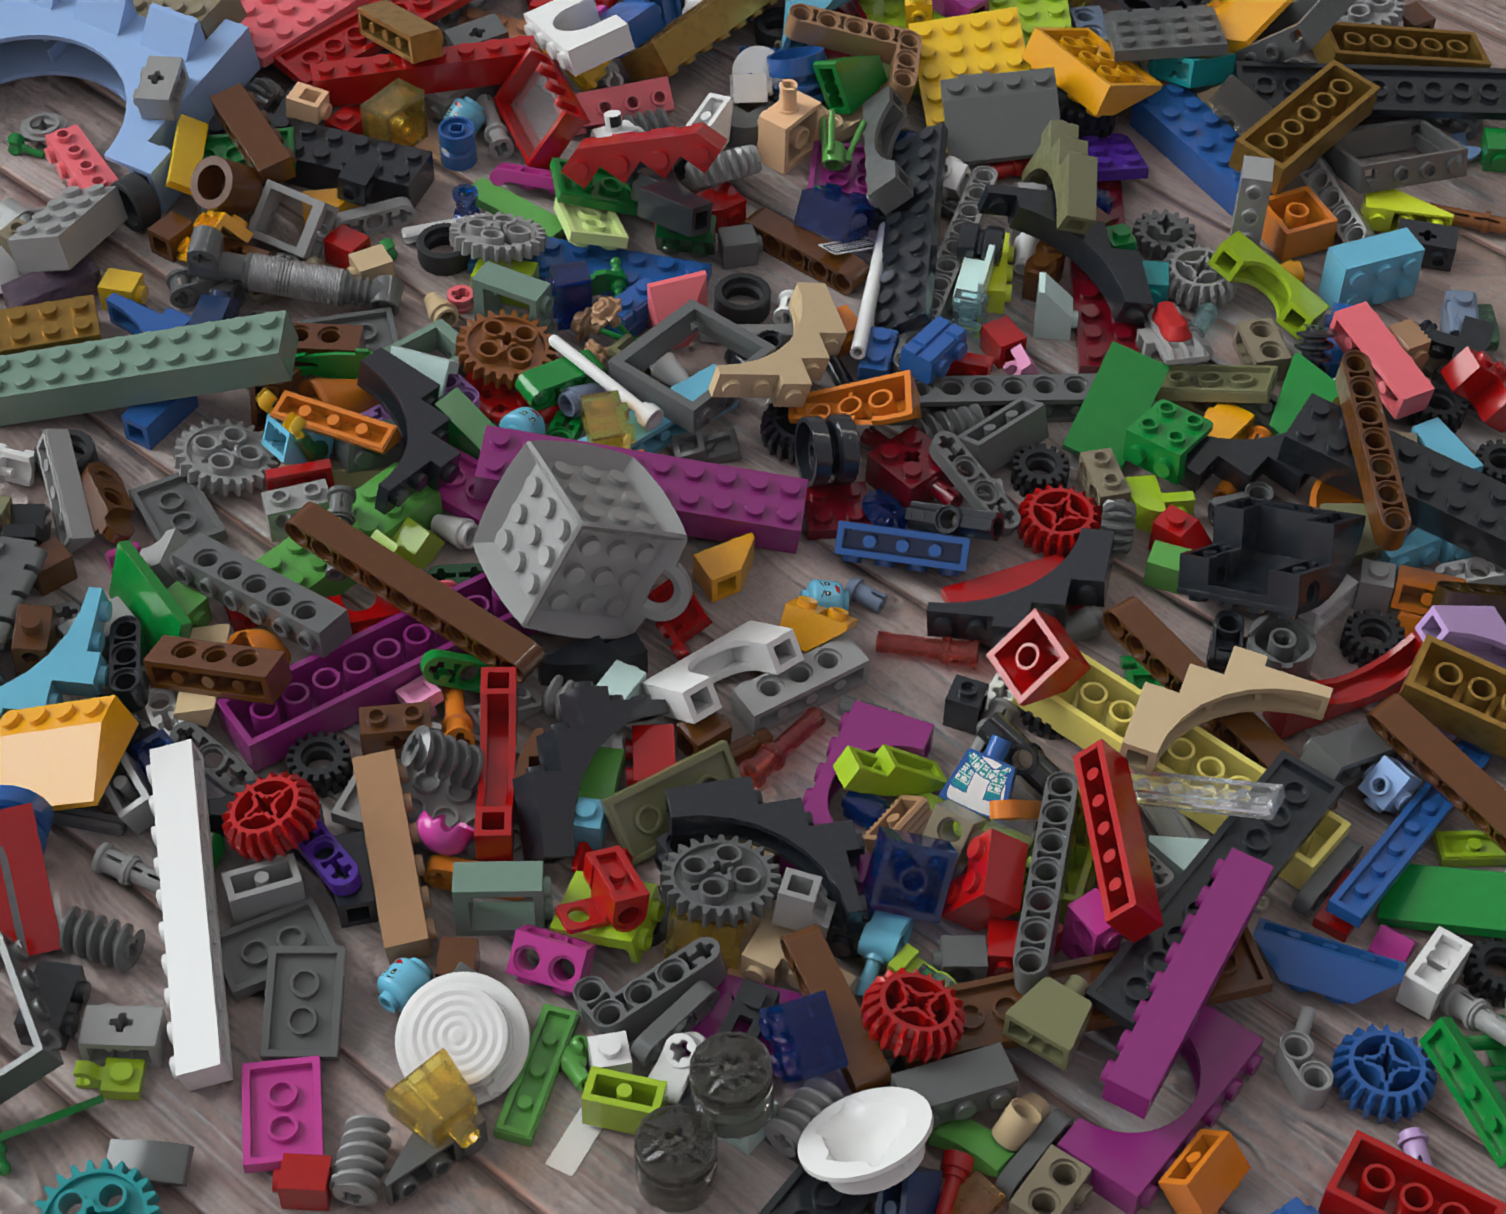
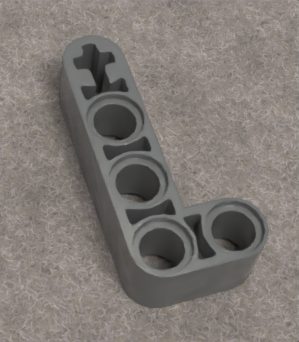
M701 937L616 992H613L603 979L592 975L581 978L576 982L573 987V996L584 1022L595 1035L626 1030L628 1044H630L694 984L700 980H705L713 987H716L725 980L728 968L718 941L711 937Z

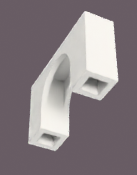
M553 0L524 13L527 23L524 25L526 35H533L539 48L547 51L552 60L556 59L563 69H567L574 76L635 49L628 24L617 15L600 21L595 0Z
M750 620L643 681L642 685L645 693L651 695V699H666L668 713L663 716L695 724L722 708L713 685L717 681L745 671H761L779 675L804 660L792 628Z

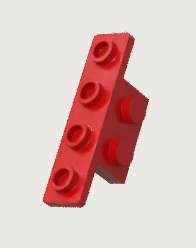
M668 579L656 589H651L648 599L656 603H664L670 600L674 593V586L671 580ZM692 591V597L688 606L678 617L668 621H657L655 625L665 639H672L674 643L669 647L680 661L692 654L686 642L713 622Z

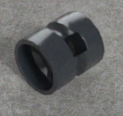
M963 221L957 246V260H963L964 257L985 260L989 244L995 245L993 266L998 267L1003 252L1006 229L990 225L986 229H982L978 223Z

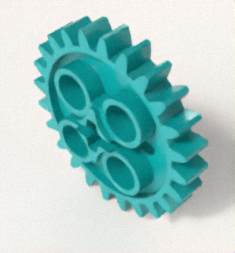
M104 1158L100 1169L96 1168L91 1159L87 1160L84 1172H80L75 1165H72V1177L66 1179L60 1174L56 1175L60 1186L56 1189L45 1186L43 1189L49 1196L48 1200H38L34 1203L42 1212L41 1214H67L69 1209L76 1204H82L81 1209L76 1214H164L161 1208L156 1206L160 1201V1197L156 1191H151L153 1185L147 1177L141 1179L142 1174L136 1167L128 1172V1167L123 1161H120L113 1170V1165L108 1158ZM123 1195L121 1201L116 1206L107 1207V1204L113 1197Z

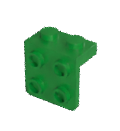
M1161 399L1126 429L1123 459L1177 485L1184 479L1187 453L1213 430V422L1171 401Z

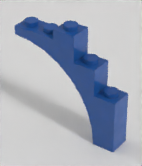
M114 292L106 299L110 322L127 331L130 335L170 329L177 326H188L191 319L189 315L170 307L160 314ZM197 396L130 406L121 416L126 439L151 451L199 406Z

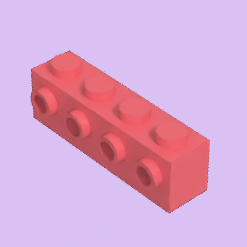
M668 76L576 93L575 96L591 123L581 126L574 137L588 134V129L605 126L604 113L610 110H619L622 119L625 114L629 113L633 117L634 113L638 111L644 115L646 110L651 109L655 113L659 107H662L667 115L675 110ZM556 106V108H557V113H558V117H559V115L562 113L563 109H560L559 107Z
M77 124L45 135L47 147L44 148L45 156L50 164H55L61 180H67L68 187L79 186V189H83L95 184H104V187H107L118 180L117 176Z
M1365 301L1335 311L1329 327L1337 331V335L1332 337L1344 354L1351 350H1358L1369 356L1381 402L1393 418L1397 420L1427 409L1435 388L1370 305Z

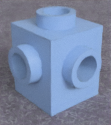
M1384 755L1378 764H1373L1365 771L1362 777L1364 781L1358 789L1367 796L1364 799L1365 803L1376 812L1382 813V811L1397 814L1398 811L1401 812L1414 797L1412 794L1423 781L1399 760Z

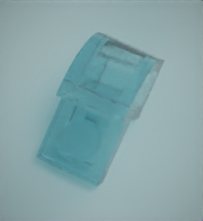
M956 288L951 324L955 323L966 329L967 337L980 339L981 327L983 324H986L988 318L990 295Z

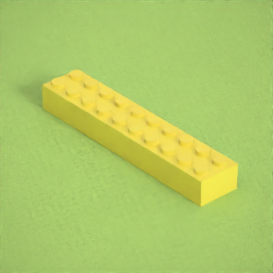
M1081 652L1091 666V669L1066 692L1026 706L1019 705L1013 696L1012 703L1026 712L1030 711L1033 713V717L1036 718L1038 716L1042 719V723H1049L1052 725L1051 728L1082 749H1086L1102 738L1116 751L1120 752L1124 736L1142 690ZM1199 726L1192 728L1173 742L1160 757L1151 776L1130 769L1134 783L1213 834L1266 771L1265 768ZM1330 810L1278 877L1300 890L1341 841L1347 837L1351 823Z

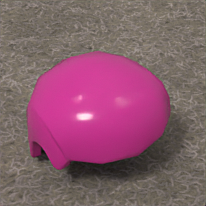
M424 810L417 819V831L421 841L427 848L439 855L453 856L460 854L474 838V829L464 822H460L453 827L447 826L444 814L432 818Z

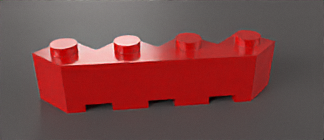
M704 122L685 127L657 128L639 133L634 131L612 134V136L588 137L582 140L561 172L584 189L600 167L625 184L640 161L664 179L680 156L703 173H706L728 139Z

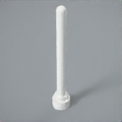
M551 335L548 342L554 349L634 411L637 423L647 431L655 429L660 424L664 411L656 404L641 402L558 335Z

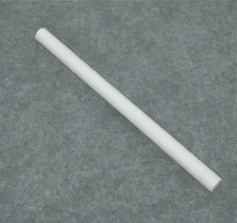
M882 222L878 228L850 350V355L858 360L864 358L881 287L880 277L883 272L882 246L885 222Z

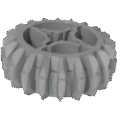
M745 145L722 151L706 173H703L690 162H687L684 166L686 181L689 183L690 189L699 190L727 181L758 174L762 170V159L760 153H758L757 146Z
M1186 244L1184 250L1176 248L1174 253H1168L1167 257L1163 259V262H1169L1167 301H1175L1178 307L1186 306L1187 311L1191 308L1197 309L1199 313L1202 309H1207L1212 312L1214 307L1222 309L1224 304H1230L1231 299L1235 297L1239 282H1228L1207 264L1215 253L1214 250H1211V246L1201 248L1198 244L1192 248Z

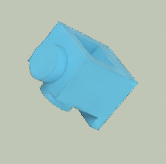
M578 797L574 818L575 852L578 843L584 841L590 845L593 851L603 848L608 828V819L599 799Z

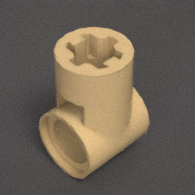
M1026 1093L1020 1098L1012 1099L991 1130L994 1139L1010 1151H1019L1049 1116L1050 1109L1047 1101L1037 1093Z

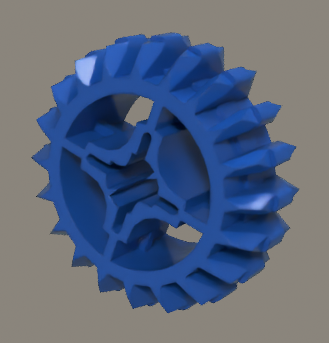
M1372 1023L1367 1027L1366 1031L1357 1027L1352 1035L1346 1034L1341 1044L1336 1047L1333 1054L1334 1060H1332L1330 1066L1334 1076L1332 1087L1339 1089V1100H1350V1111L1357 1108L1363 1111V1119H1366L1371 1114L1376 1116L1379 1124H1381L1386 1117H1389L1396 1125L1401 1120V1117L1410 1121L1416 1112L1422 1113L1426 1109L1429 1100H1432L1435 1093L1434 1087L1437 1083V1073L1434 1072L1435 1066L1430 1058H1428L1423 1047H1417V1036L1408 1039L1404 1037L1403 1028L1395 1033L1390 1031L1388 1024L1382 1030H1378Z

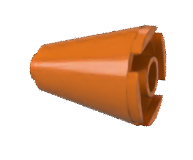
M309 378L301 381L298 387L299 395L359 414L380 404L368 392L357 385L358 379Z

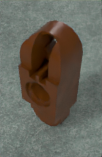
M100 462L89 463L80 478L94 534L100 532L108 541L118 545V542L130 540L135 532L130 517L135 510L121 477L115 470Z

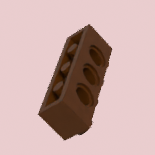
M292 322L299 337L296 354L306 352V354L355 352L356 348L366 349L363 325ZM298 361L294 363L295 366H318L316 363Z
M163 635L143 659L152 688L274 705L293 679L285 651Z

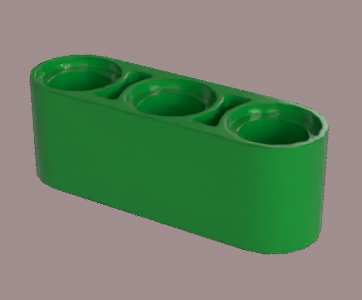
M591 350L578 351L609 375L607 369ZM562 357L523 372L517 378L515 388L532 409L539 411L557 405L558 396L565 388L593 383L595 380L566 357Z

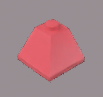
M705 270L647 284L648 330L691 299L707 307V273ZM698 331L694 332L673 349L689 346Z

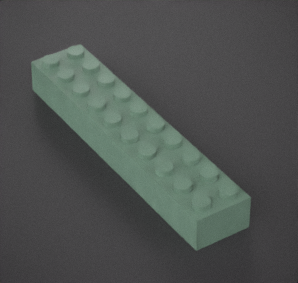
M287 310L0 355V426L291 381L299 337Z

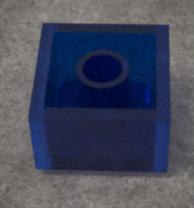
M826 182L825 185H814V188L802 190L793 224L847 243L868 237L876 208L869 203L865 194L859 192L849 194L842 191V186Z
M879 826L861 894H864L868 909L939 923L959 853L950 841Z
M826 990L798 996L759 1009L762 1016L759 1019L760 1030L763 1037L769 1040L773 1051L771 1065L775 1075L778 1078L781 1077L783 1084L809 1080L849 1066Z

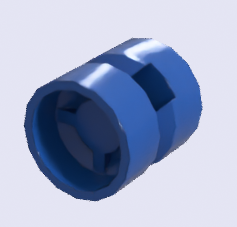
M459 116L444 119L438 126L441 164L452 171H464L472 168L477 162L474 123L468 118Z

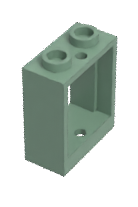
M489 261L472 278L475 321L478 313L486 318L488 310H491L495 315H499L500 309H503L506 315H511L512 311L501 307L500 295L528 304L530 308L528 321L531 322L539 319L538 327L547 326V334L553 333L555 321L552 314L554 299L551 295V283ZM517 313V317L521 318L523 316L522 314Z
M440 318L383 349L390 352L391 346L428 353L437 348L448 359L458 361L455 350L456 337L459 333ZM459 365L458 374L465 379L467 373L463 372L464 365Z
M543 861L453 862L452 900L456 935H515L516 929L527 923L546 929V920H553V898H551V876H544ZM533 897L534 902H473L472 898Z

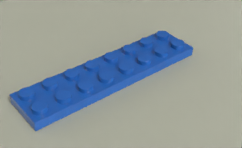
M546 237L545 251L540 252V256L532 255L531 260L522 258V260L538 262L539 279L551 284L579 276L591 275L597 270H611L610 260L613 257H618L622 261L621 269L624 270L628 278L625 290L643 277H648L657 282L703 270L707 273L708 285L712 274V264L624 249L606 250L597 245L578 247L568 240L554 237ZM470 257L467 264L468 273L472 274L478 258L471 259ZM607 291L601 292V295L613 297L614 293Z

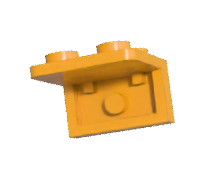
M208 210L206 213H201L194 223V227L199 225L214 227L225 238L241 243H248L254 234L247 229L249 224L235 214L230 216L225 212ZM188 236L185 237L177 248V251L180 253L176 259L180 262L187 263L186 256L191 236L190 238Z

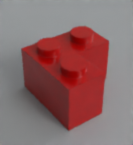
M1467 346L1443 367L1440 372L1452 392L1468 399L1472 403L1484 424L1503 433L1506 430V364L1502 361L1498 363L1493 361L1483 350L1478 352Z
M993 828L972 839L967 848V872L945 884L942 891L941 900L943 905L941 917L974 932H979L988 927L989 918L1004 919L1020 911L1028 844Z

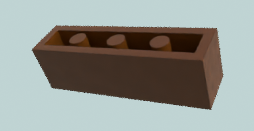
M239 83L209 97L216 119L247 165L254 168L259 174L262 187L265 186L267 179L281 184L296 177L293 164L297 163L292 149L289 146L284 147V141L279 130L271 128V121L266 111L258 109L259 105L252 91L247 93L242 84Z

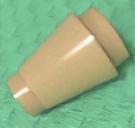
M437 292L428 293L424 298V305L431 323L442 318L454 328L459 320L457 307Z

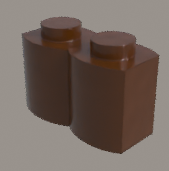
M1041 240L1037 243L1035 254L1025 264L1022 298L1036 302L1040 272L1047 273L1058 283L1063 276L1066 257Z

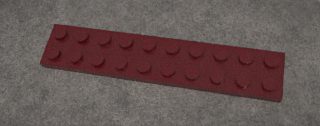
M1121 180L1097 182L1096 206L1114 218L1113 225L1125 224ZM1069 259L1073 310L1078 311V323L1075 329L1078 374L1097 373L1112 341L1139 352V347L1136 345L1137 325L1115 322L1111 310L1098 287L1078 265Z

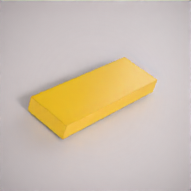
M183 114L179 116L166 181L167 187L192 196L190 190L191 177L195 167L203 160L209 124Z

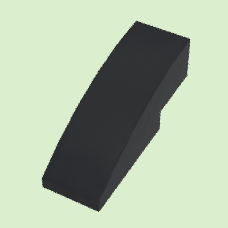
M636 632L606 644L597 635L591 639H586L545 655L544 661L537 667L538 681L543 686H549L556 675H561L564 679L563 686L568 680H573L575 683L592 681L594 686L597 685L616 660L628 665H634L641 671L648 673V650Z

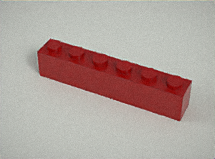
M1101 738L1074 755L1073 760L1105 921L1132 943H1135L1164 926L1128 760Z

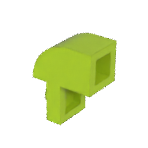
M1156 475L1125 477L1131 490L1130 502H1134L1136 506L1134 527L1139 530L1151 533L1153 522L1171 504L1193 516L1196 502L1193 491L1161 493Z
M408 516L393 538L377 529L370 537L421 570L432 562L445 541Z

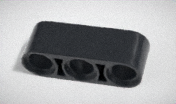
M125 615L114 620L110 626L109 684L113 695L118 697L130 713H135L142 710L149 700V678L143 663V659L149 653V645L140 621L134 616Z

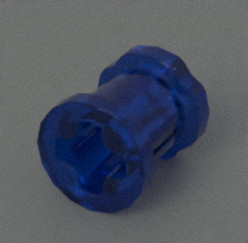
M461 184L453 189L452 197L456 201L455 218L464 217V215H474V213L480 214V210L476 206L479 194L475 186Z

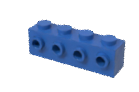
M841 520L838 523L834 554H841L842 561L861 563L863 557L875 559L874 565L894 568V562L906 563L907 570L926 572L928 566L940 568L939 574L959 577L960 571H967L971 538Z

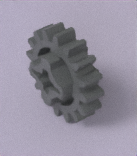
M1156 209L1153 210L1152 215L1144 212L1142 219L1136 218L1132 230L1137 246H1139V252L1147 251L1149 252V258L1156 255L1160 261H1163L1168 253H1174L1176 248L1184 250L1186 244L1193 248L1197 232L1194 231V224H1188V217L1181 219L1179 218V212L1172 215L1167 209L1161 214Z

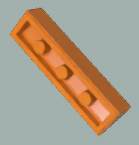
M284 390L270 414L271 418L283 422L290 412L293 411L297 416H301L308 422L304 429L381 454L388 452L402 438L396 425Z

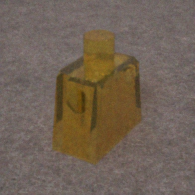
M444 1048L384 1093L389 1114L432 1147L439 1146L451 1136L462 1148H466L474 1143L480 1134L477 1127L470 1121L478 1113L476 1097Z

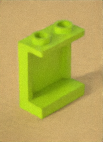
M575 871L560 905L591 897V889L583 877V871ZM643 882L650 893L648 912L644 922L636 929L629 932H619L611 924L569 934L556 914L549 929L597 945L627 950L631 962L639 964L644 952L649 951L652 945L653 931L657 922L663 920L666 905L665 901L661 898L658 884ZM573 911L568 914V917L575 922H584L589 919V916L583 911Z

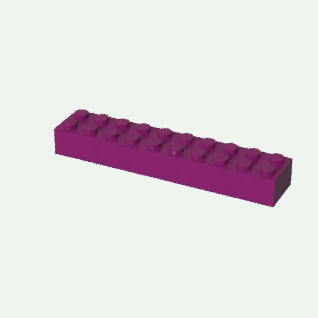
M486 425L475 473L473 500L489 502L502 476L527 441L551 440L583 443L634 457L664 491L679 516L687 536L727 542L752 532L755 536L754 547L796 554L802 528L808 479Z
M485 572L451 588L527 637L538 632L522 627L492 588ZM402 611L350 636L325 658L313 654L290 665L293 679L274 705L228 698L217 700L216 704L221 728L253 772L256 773L286 758L287 753H289V747L291 744L296 746V739L299 737L305 741L307 740V733L312 732L313 737H317L318 731H324L325 737H328L330 732L336 733L358 722L359 707L392 705L399 702L395 690L423 675L420 669V660L426 652L440 649L467 655L471 654ZM438 662L434 667L430 666L432 672H436V669L439 667L444 668L441 662Z

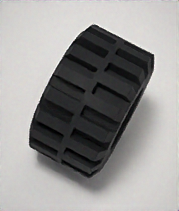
M1057 87L1060 120L1079 125L1078 139H1082L1086 135H1094L1098 138L1108 137L1113 133L1117 114L1101 116L1099 118L1091 116L1085 111L1086 108L1083 105L1070 100L1067 97V93Z

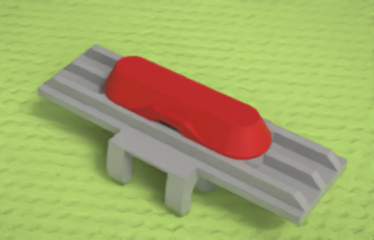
M1169 301L1159 302L1155 309H1151L1143 323L1144 328L1137 331L1136 345L1139 347V353L1151 358L1152 353L1158 351L1162 362L1166 365H1193L1209 361L1213 356V349L1203 341L1201 330L1196 326L1189 327V323L1179 307Z

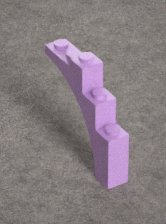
M1433 605L1415 626V630L1422 641L1429 634L1506 669V624L1494 606Z

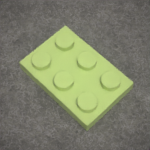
M555 198L553 209L570 243L578 247L597 245L606 250L627 249L629 237L616 212L559 203L557 198Z

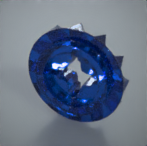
M878 488L875 491L870 490L863 497L862 508L873 525L905 529L907 525L905 520L906 508L899 504L900 500L894 499L890 492L885 494L883 490Z

